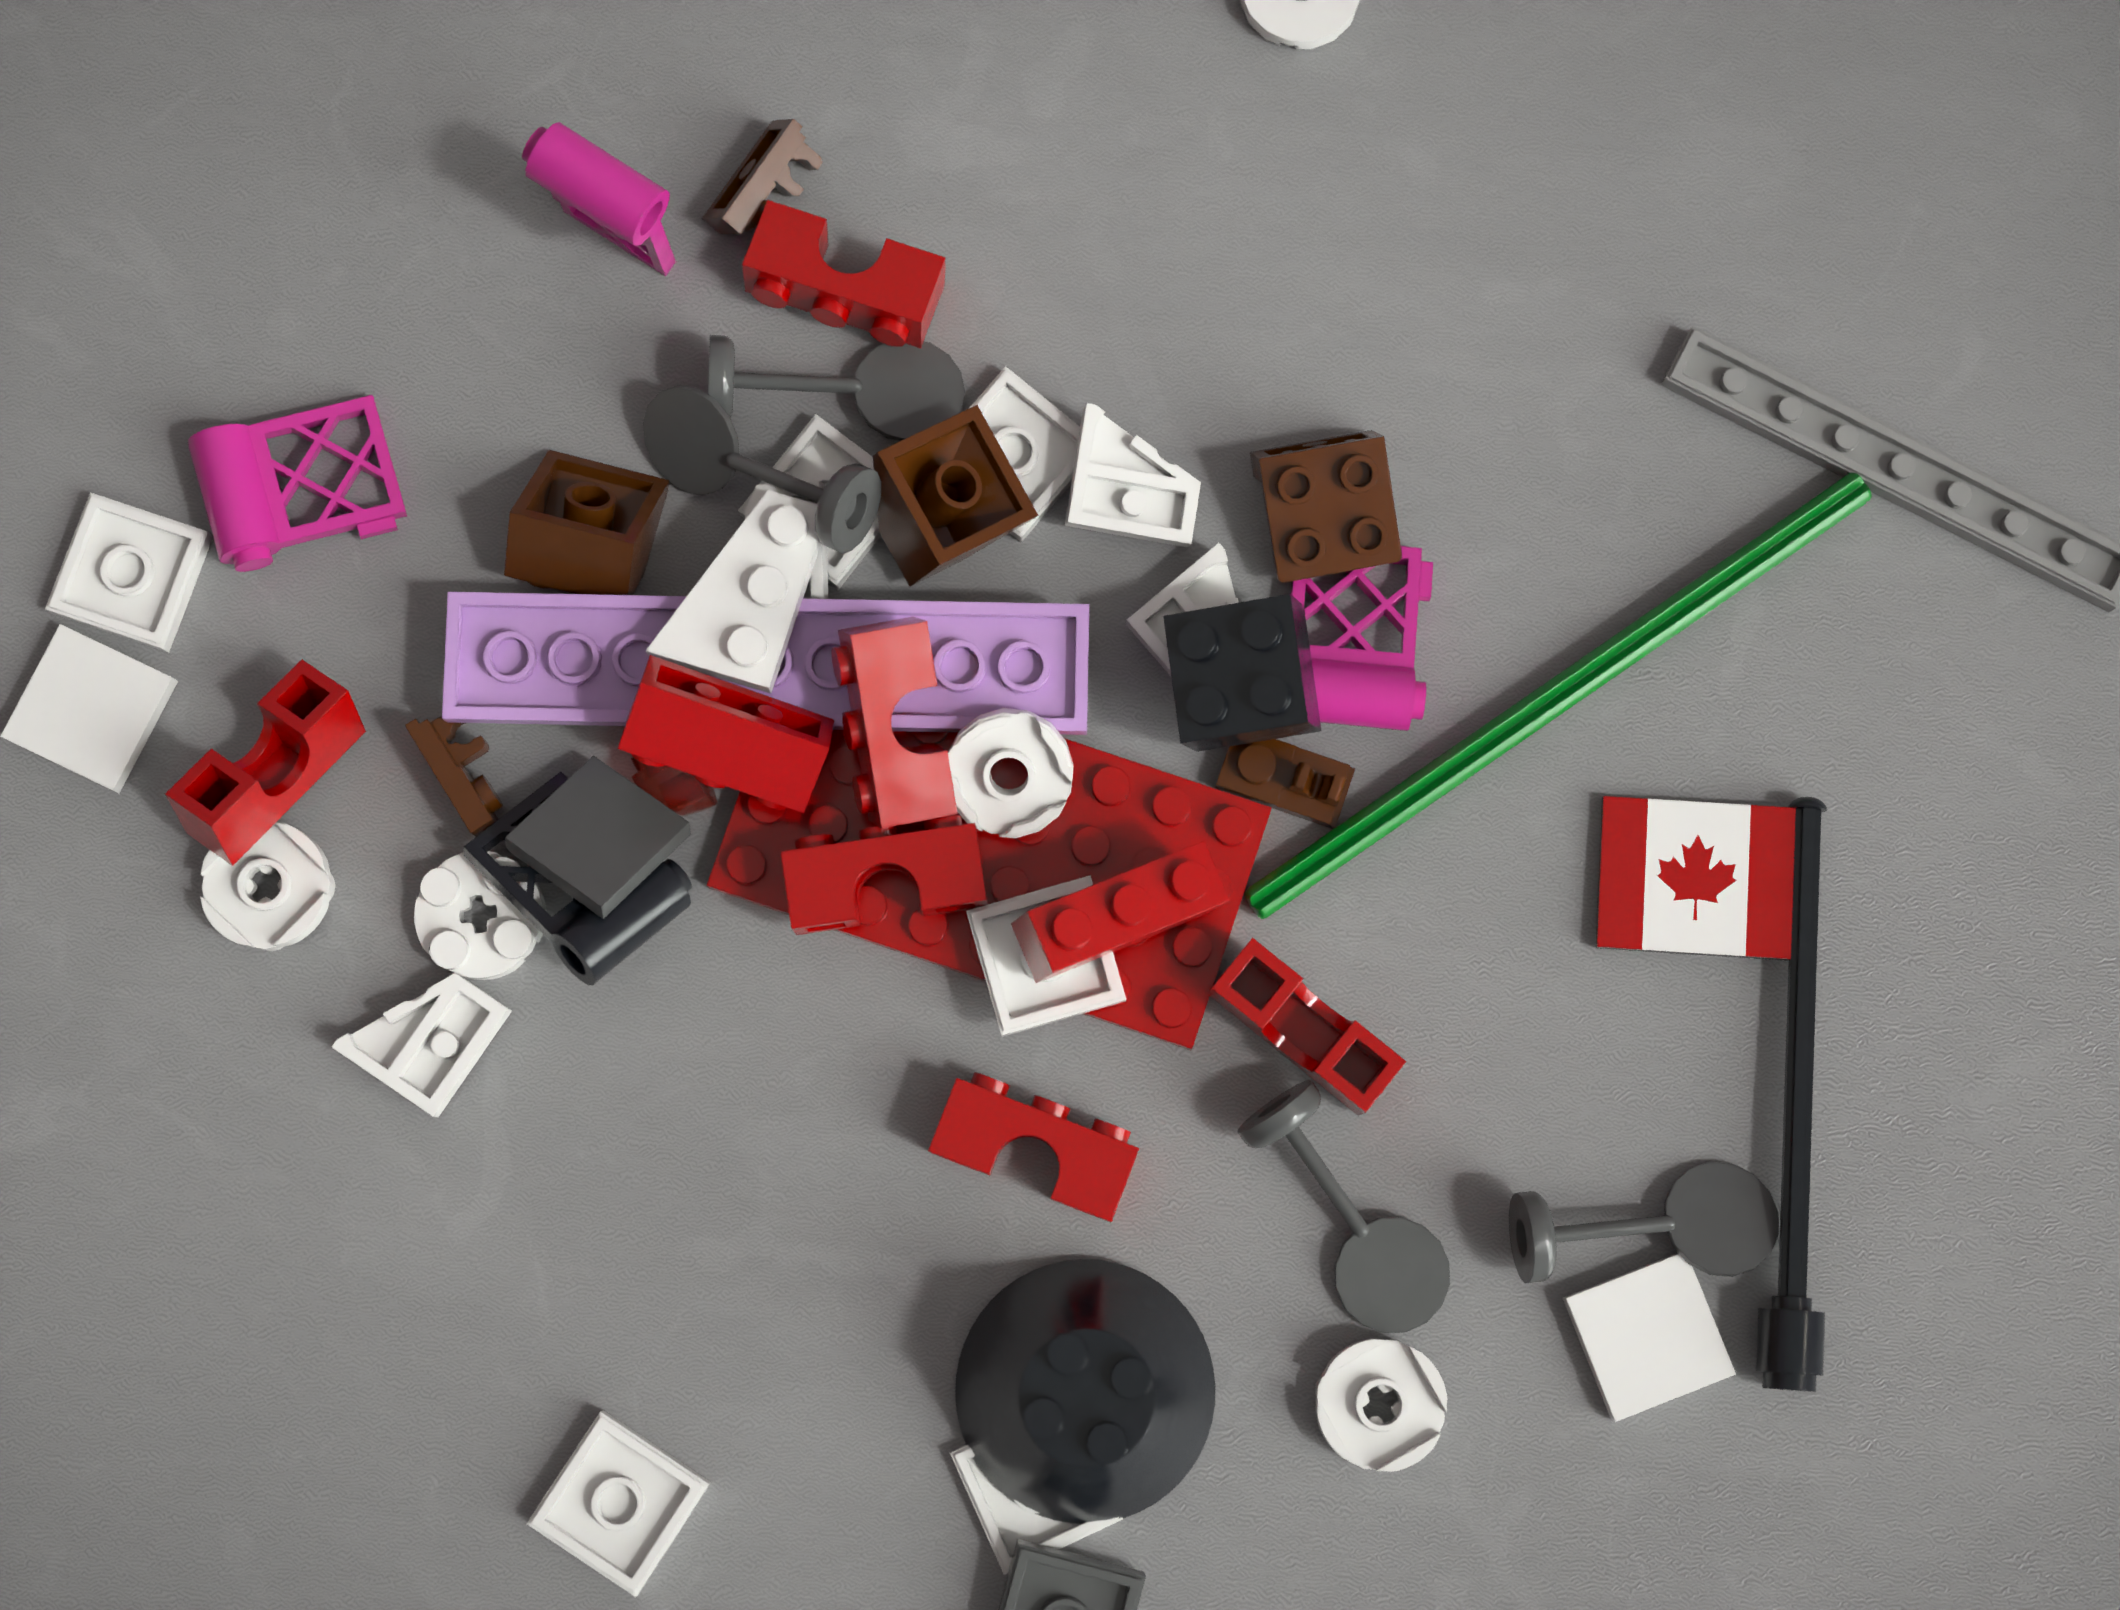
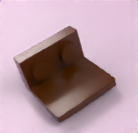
M1373 430L1249 452L1253 477L1262 483L1276 577L1279 581L1283 583L1395 563L1401 560L1402 551L1383 435Z

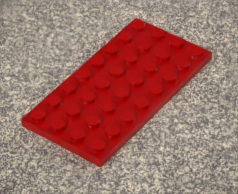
M833 730L830 749L804 813L790 808H770L760 803L754 796L739 792L706 885L709 889L789 915L781 851L795 850L796 839L813 835L831 834L834 838V844L860 840L859 830L877 826L869 820L868 813L860 814L853 792V776L861 774L857 749L849 750L843 730ZM892 731L895 739L901 746L914 747L934 743L948 751L959 733ZM1065 739L1073 761L1074 770L1071 793L1060 815L1041 831L1018 838L999 837V834H991L985 830L982 832L976 829L987 904L1086 876H1091L1094 885L1205 841L1230 901L1206 915L1113 952L1126 1001L1083 1013V1015L1191 1051L1210 997L1208 993L1214 985L1272 807ZM1015 758L998 760L990 771L993 781L1004 789L1018 788L1025 783L1028 777L1025 765ZM962 818V824H967L966 821ZM923 821L897 826L898 834L924 830ZM886 870L868 878L862 885L858 895V911L861 926L834 930L986 982L966 913L967 910L924 916L921 909L918 886L909 876L902 872Z

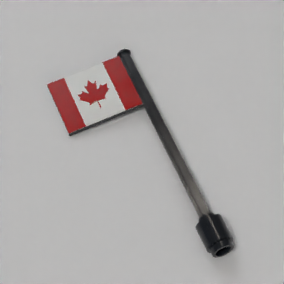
M1603 796L1601 805L1595 949L1788 961L1778 1296H1772V1309L1758 1308L1756 1371H1763L1762 1388L1816 1392L1817 1375L1823 1376L1825 1312L1812 1311V1298H1806L1821 812L1827 811V807L1824 802L1814 797H1800L1793 800L1788 807Z

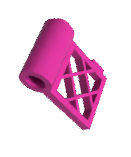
M560 122L554 123L548 129L542 126L535 130L528 139L522 153V159L527 162L525 169L526 177L550 191L553 199L560 203L565 213L666 277L676 263L661 223V219L668 206L670 192Z
M373 395L251 425H218L197 432L188 439V448L219 561L223 564H234L236 571H254L270 565L273 562L272 555L281 550V548L358 529L361 540L397 531L395 519L407 516ZM366 415L371 434L357 456L328 440L339 421ZM324 425L319 434L309 430L310 428ZM294 433L311 442L312 445L296 471H293L272 459L267 439ZM322 449L351 464L335 493L305 477ZM374 449L380 468L367 462ZM362 470L385 483L390 503L363 509L344 499ZM276 473L289 480L282 493ZM299 486L329 502L317 521L291 528L286 507ZM338 507L348 512L347 514L333 517Z
M1401 546V560L1389 563L1406 565L1405 586L1388 599L1365 576L1375 566L1345 571L1348 575L1325 593L1320 590L1311 578L1292 581L1291 595L1304 605L1305 591L1314 600L1312 604L1304 609L1306 621L1322 609L1344 633L1329 646L1310 645L1320 723L1408 731L1411 719H1423L1426 702V682L1415 681L1414 662L1418 602H1430L1433 562L1421 561L1422 548ZM1356 583L1377 608L1353 626L1331 601L1352 584ZM1404 599L1402 617L1394 607ZM1385 615L1402 634L1401 652L1375 651L1361 633ZM1352 642L1357 649L1343 647Z

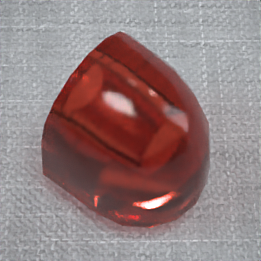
M634 757L631 758L637 770V773L631 776L635 785L678 815H692L717 805L714 788L702 784L693 775L668 766H649L639 762Z

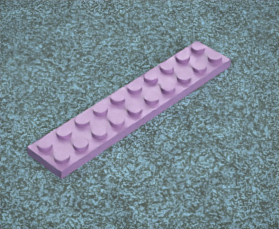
M448 592L442 719L447 723L625 726L649 659L646 649L687 596ZM803 599L772 693L724 680L835 719L833 730H843L842 713L851 711L847 685H838L832 664V648L840 646L838 630L916 617L927 621L937 686L914 690L903 696L896 704L892 713V731L959 732L978 715L1001 708L1028 710L1051 722L1060 734L1087 735L1089 604Z

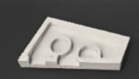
M767 490L646 649L647 655H652L710 676L771 694L821 546L815 531V514L818 504Z

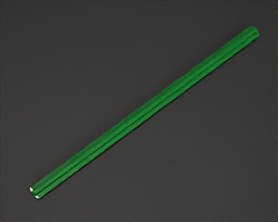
M1849 473L1247 888L1244 896L1252 911L1261 919L1272 915L1865 505L1872 497L1869 487L1856 473Z

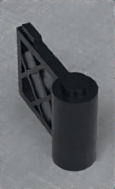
M559 772L463 846L464 856L552 943L557 955L573 975L587 985H594L690 906L691 900L688 891L692 888V884L685 871L675 861L666 859L604 919L575 898L551 917L534 900L535 882H552L529 865L528 867L500 866L487 852L502 840H505V837L568 779L562 772ZM516 881L527 882V892Z

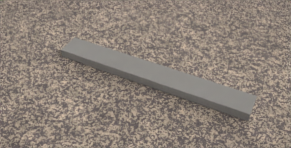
M1694 326L1688 331L1661 383L1662 386L1841 477H1845L1849 473L1858 474L1870 491L2107 612L2117 608L2120 602L2119 541Z

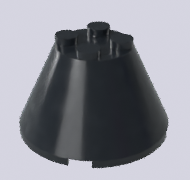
M1077 1259L1061 1261L1035 1269L1003 1288L987 1304L974 1322L964 1342L956 1373L955 1399L958 1421L965 1443L972 1449L975 1455L973 1459L982 1473L1001 1493L1011 1501L1015 1502V1499L1024 1506L1039 1512L1035 1513L1039 1516L1055 1521L1082 1524L1117 1517L1126 1518L1139 1513L1169 1494L1184 1479L1201 1454L1208 1438L1215 1408L1216 1386L1214 1368L1205 1338L1192 1315L1173 1293L1153 1278L1131 1267L1102 1260Z

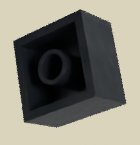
M1291 594L1163 616L1180 744L1198 752L1322 731L1304 605Z

